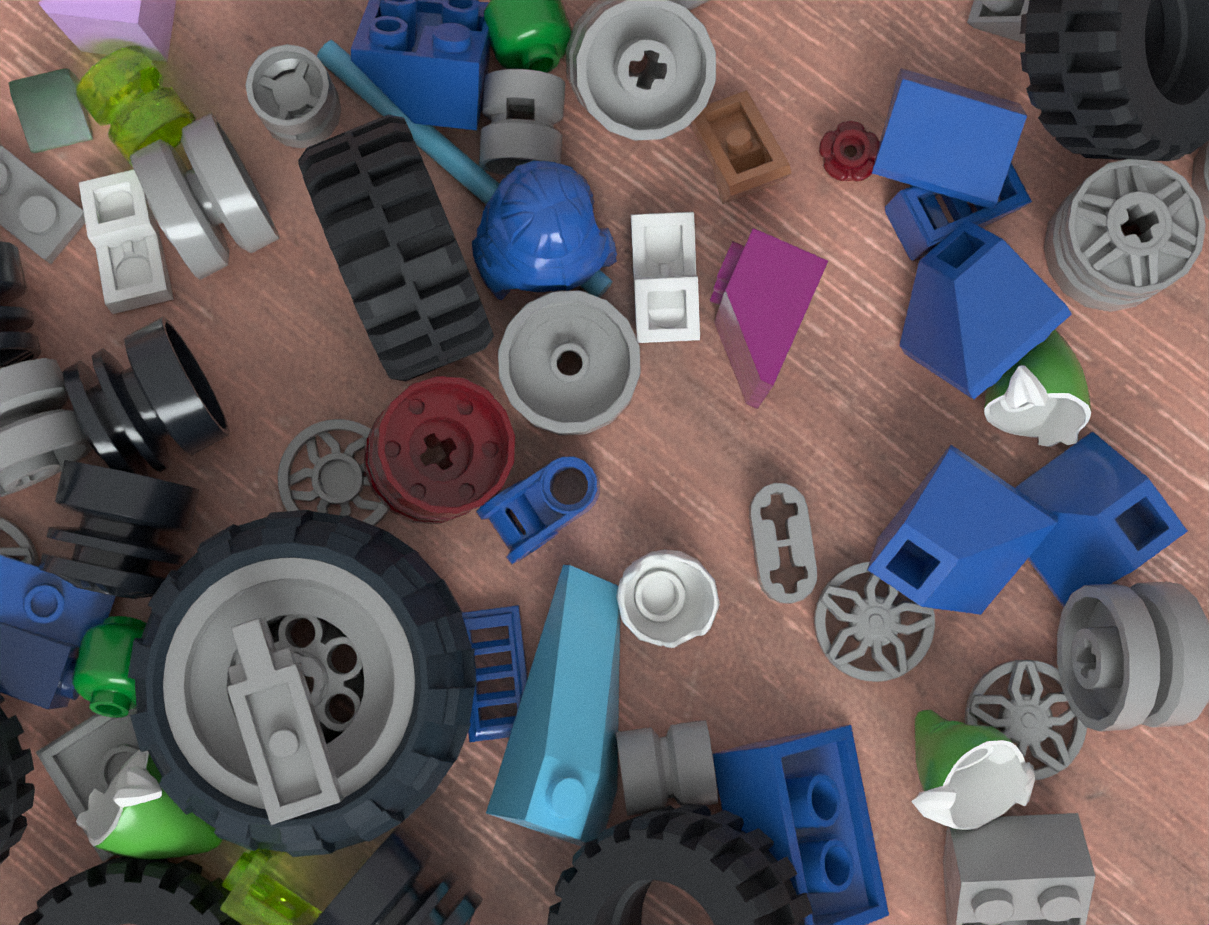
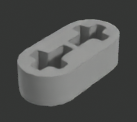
M773 483L763 487L753 497L749 505V524L757 578L761 590L769 599L778 603L791 604L804 600L815 587L817 582L815 552L808 507L804 496L795 487L786 483ZM771 495H780L784 505H793L795 509V516L785 520L787 537L785 540L777 541L773 520H762L760 510L770 505ZM788 547L792 567H803L805 573L804 579L795 582V592L791 594L785 593L781 583H772L770 580V571L780 568L778 548Z

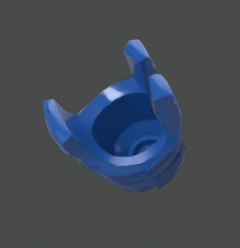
M535 160L518 165L514 171L501 180L482 213L481 224L477 228V237L472 240V251L476 267L484 283L497 299L502 301L511 289L537 293L560 290L570 291L586 283L601 267H610L617 262L615 242L609 228H598L595 222L593 212L595 201L590 186L581 174L573 170V167L556 162Z

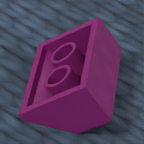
M755 228L752 229L745 246L732 241L717 275V281L714 285L710 302L720 305L714 323L747 405L758 409L777 379L828 260Z

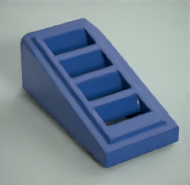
M1011 163L999 195L1001 201L997 202L994 209L974 204L978 211L973 213L966 201L916 186H910L899 191L885 206V213L908 257L914 261L928 254L966 220L983 228L1026 207L1032 200ZM941 195L954 222H948L935 198L936 196Z
M519 605L463 612L462 617L475 656L511 651L512 664L476 668L477 686L474 691L470 717L469 742L510 737L516 716L483 720L481 707L517 703L518 711L528 679ZM508 626L509 638L473 643L471 630ZM514 677V690L479 694L478 681Z

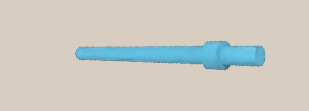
M330 40L322 46L317 57L326 68L382 116L404 117L416 145L485 205L488 203L499 185L493 177L433 126L414 124L351 61V55L337 43ZM599 269L586 283L580 286L589 294L600 298L613 281Z

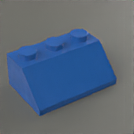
M851 725L754 742L712 754L722 811L726 810L742 817L744 824L741 830L745 833L757 828L763 831L774 841V845L769 849V852L777 861L788 857L798 874L790 878L797 895L807 893L813 911L812 914L803 918L804 925H867L889 916Z

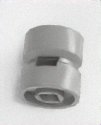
M289 44L271 47L259 55L249 68L245 84L248 101L273 138L285 146L302 149L330 137L339 123L341 104L339 94L326 68L315 54L304 47Z
M505 69L493 71L485 75L482 114L491 120V123L483 127L480 134L479 166L483 170L507 176L514 171L516 166L534 160L561 164L562 134L553 127L554 124L560 122L564 117L565 82L562 78L550 73L525 69Z
M706 720L671 725L666 737H659L651 727L616 732L627 816L645 814L663 808L668 798H674L680 806L686 804H718L715 769Z

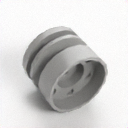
M1126 159L1108 163L1086 178L1075 191L1061 202L1048 222L1043 248L1049 273L1064 294L1084 307L1113 312L1138 306L1186 275L1202 251L1206 223L1200 199L1182 175L1160 162ZM1137 224L1141 235L1131 234L1125 237L1121 231V225L1133 226Z

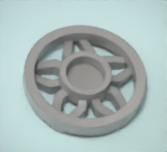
M333 419L318 422L300 432L286 448L278 470V489L286 510H300L294 500L312 502L320 497L321 500L317 506L318 512L328 513V508L332 503L341 506L340 515L350 516L351 508L349 502L352 501L358 508L374 511L363 522L376 526L389 510L382 502L363 500L359 496L363 486H370L367 476H364V473H366L364 463L360 465L353 459L356 452L365 448V440L371 429L354 421ZM350 431L363 437L349 444L343 454L341 453L340 444L328 432ZM318 435L331 448L332 452L322 458L319 457L316 436ZM306 444L308 457L315 465L314 468H303L290 475L295 457ZM311 478L312 491L291 490V486Z
M865 562L844 569L827 583L816 603L814 629L820 649L829 662L838 670L856 679L881 682L906 674L923 659L933 640L935 614L933 608L921 607L913 602L902 601L894 605L893 602L898 595V590L887 584L888 594L885 598L875 596L874 589L880 578L871 573L864 586L865 598H862L855 590L839 587L853 576L870 572L867 570L870 562ZM832 595L851 599L855 603L849 613H845L831 599ZM827 609L838 621L848 622V627L839 630L832 644L828 639L825 626ZM904 611L922 613L923 619L907 626L902 625L900 613ZM922 630L916 648L906 659L904 642L897 637V634L910 635ZM852 635L859 642L857 649L839 656L838 652L847 637ZM891 643L895 647L897 666L894 667L882 654L881 646ZM871 647L872 658L883 670L865 671L848 663L864 656L867 648Z
M1014 660L995 666L977 681L967 700L965 724L977 725L978 719L988 726L1000 728L1003 734L1013 743L1017 744V748L1023 754V757H1025L1027 746H1029L1032 756L1045 764L1043 767L1034 769L1035 780H1041L1059 773L1072 763L1084 743L1087 727L1074 715L1071 708L1058 717H1053L1050 706L1055 702H1066L1067 699L1064 692L1048 693L1042 699L1040 698L1043 686L1038 672L1049 676L1062 687L1057 668L1035 660ZM1024 670L1027 671L1032 686L1030 695L1021 694L1019 690ZM1011 673L1007 688L1010 695L1009 699L1003 695H984L993 682L1003 675ZM979 704H999L1001 708L998 719L979 709ZM1074 718L1072 736L1066 747L1061 734L1054 731L1052 727L1063 726ZM1047 737L1052 739L1059 757L1056 759L1045 753L1041 748L1040 743Z

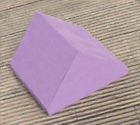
M41 0L38 2L48 16L81 52L165 62L168 60L176 0Z

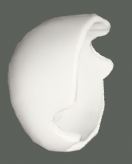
M664 549L654 551L635 560L624 570L616 594L622 622L641 641L668 648H675L696 636H704L711 629L720 605L714 578L698 559L677 550Z

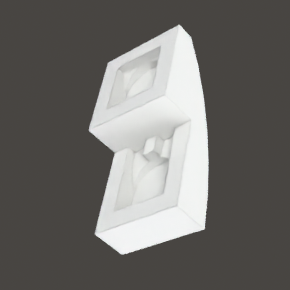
M134 169L79 182L87 236L96 248L104 301L110 312L116 314L173 300L156 218L149 207L145 192Z
M694 212L631 214L636 338L638 343L700 340Z

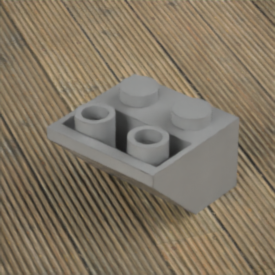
M1078 813L998 817L978 829L959 830L947 826L943 856L947 925H1086L1096 875Z

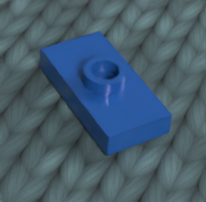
M0 554V622L80 647L86 631L91 627L103 624L104 620L109 617L116 596L73 587L72 584L58 576L39 570L37 565Z

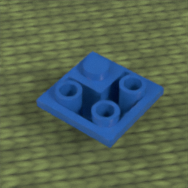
M369 0L351 46V61L414 124L477 131L482 111L484 77L488 74L491 50L489 28L484 20V10L489 2H480L478 0Z
M966 220L919 261L899 346L905 355L974 400L987 388L998 382L1006 371L1035 346L1045 341L1050 333L1072 314L1067 305L1002 238Z
M1094 432L1084 436L1076 444H1073L1014 487L1058 517V523L1030 555L1028 561L1063 608L1070 595L1084 585L1112 584L1136 570L1188 532L1150 479Z
M950 445L877 538L867 570L921 607L981 615L1058 523V517L962 451Z

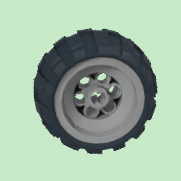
M311 510L271 512L267 517L239 526L233 524L201 542L197 548L198 552L177 571L171 570L148 604L152 608V612L141 638H134L127 678L135 679L137 714L130 715L140 751H148L162 776V781L159 783L160 787L186 815L193 813L214 827V833L219 838L252 851L259 848L287 852L292 857L332 854L339 849L365 841L370 842L402 823L436 791L445 775L458 759L471 726L470 717L474 691L477 686L475 654L462 617L463 612L445 580L440 578L419 555V552L386 530L348 515L342 516ZM256 618H266L276 650L279 651L291 647L296 663H301L303 674L314 678V688L310 695L344 798L339 803L273 825L269 821L227 690V686L232 685L228 667L242 663L231 627ZM306 618L315 627V637L310 645L299 647L293 642L290 632L299 620ZM341 644L351 646L357 655V663L349 673L337 671L332 664V653ZM337 694L348 695L354 702L355 712L348 722L336 721L329 711L331 699Z

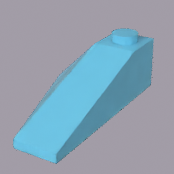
M563 565L486 814L582 847L586 842L599 838L600 832L606 830L617 793L618 744L616 732H618L620 611L616 598L618 585L574 566Z

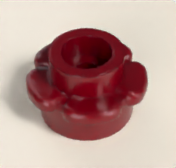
M841 122L835 131H827L820 141L819 154L823 157V167L828 175L838 181L859 182L865 180L872 175L880 141L875 133L865 131L864 125L859 122ZM848 146L854 147L856 155L848 157L844 152L845 148Z

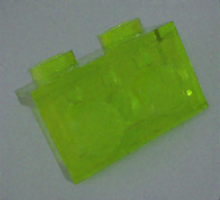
M260 848L251 851L249 854L244 852L222 884L231 893L220 910L242 925H312L322 913V911L270 877L286 852Z

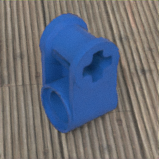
M561 457L552 461L527 479L521 480L500 492L482 505L476 513L481 520L489 519L509 549L506 558L512 565L539 549L558 535V531L588 512L596 504L600 495V481L596 472L584 460L576 457ZM568 469H576L585 474L588 481V490L580 502L565 505L556 499L553 492V484L561 472ZM510 510L513 511V513L525 529V535H523V533L509 513Z

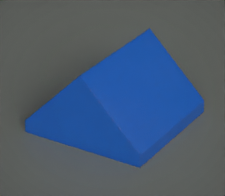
M901 68L897 76L872 174L994 209L1022 133L1027 114L1020 103Z

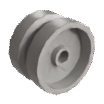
M598 0L586 10L573 27L566 47V73L577 101L608 131L635 141L663 139L687 128L706 107L716 82V51L705 26L685 6L674 1ZM645 53L647 56L646 68L640 73H632L629 70L630 62L641 61Z
M212 112L184 126L182 129L181 142L193 167L192 169L188 170L176 150L161 139L130 155L134 171L145 192L146 200L167 239L176 248L188 268L199 280L221 270L229 264L230 250L219 224L224 223L237 245L249 253H253L280 239L275 224L231 141Z
M583 291L551 292L527 303L508 323L498 349L499 379L511 405L535 427L560 436L587 435L611 424L630 404L641 373L640 346L628 319L607 300ZM567 351L575 352L576 358L581 357L582 368L577 374L572 376L562 374L557 367L562 362L561 354Z
M41 358L0 368V497L18 492L52 477L62 471L64 460L78 462L93 449L83 434L74 411L61 409L69 399V395L64 385L63 373L56 360Z
M1167 581L1136 583L1130 588L1117 584L1084 585L1070 595L1062 610L1057 633V664L1062 690L1074 715L1085 727L1099 732L1129 730L1140 724L1152 728L1183 726L1199 717L1209 701V623L1197 598L1182 584Z

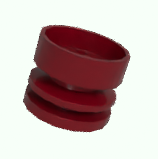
M435 376L411 384L376 418L365 440L364 469L372 492L390 512L413 523L441 524L464 516L482 506L503 487L514 464L515 434L506 410L487 389L465 378ZM440 446L446 456L441 459L439 466L436 463L425 466L421 462L420 455L426 451L427 447L434 449Z

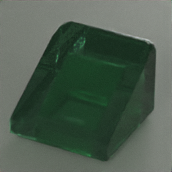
M59 69L13 80L8 83L16 112L30 151L33 154L94 139L81 81L70 69Z

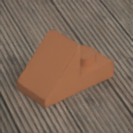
M747 90L707 104L702 112L691 122L693 131L713 167L722 204L779 184L792 174L790 163Z

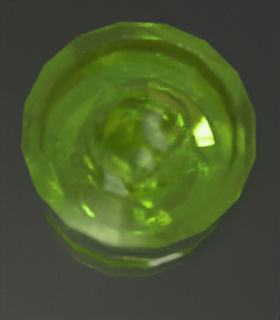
M127 46L105 56L81 78L75 96L100 126L111 125L108 137L132 167L130 159L132 153L159 139L176 148L181 143L183 127L196 121L194 114L172 87H162L163 75L140 46Z

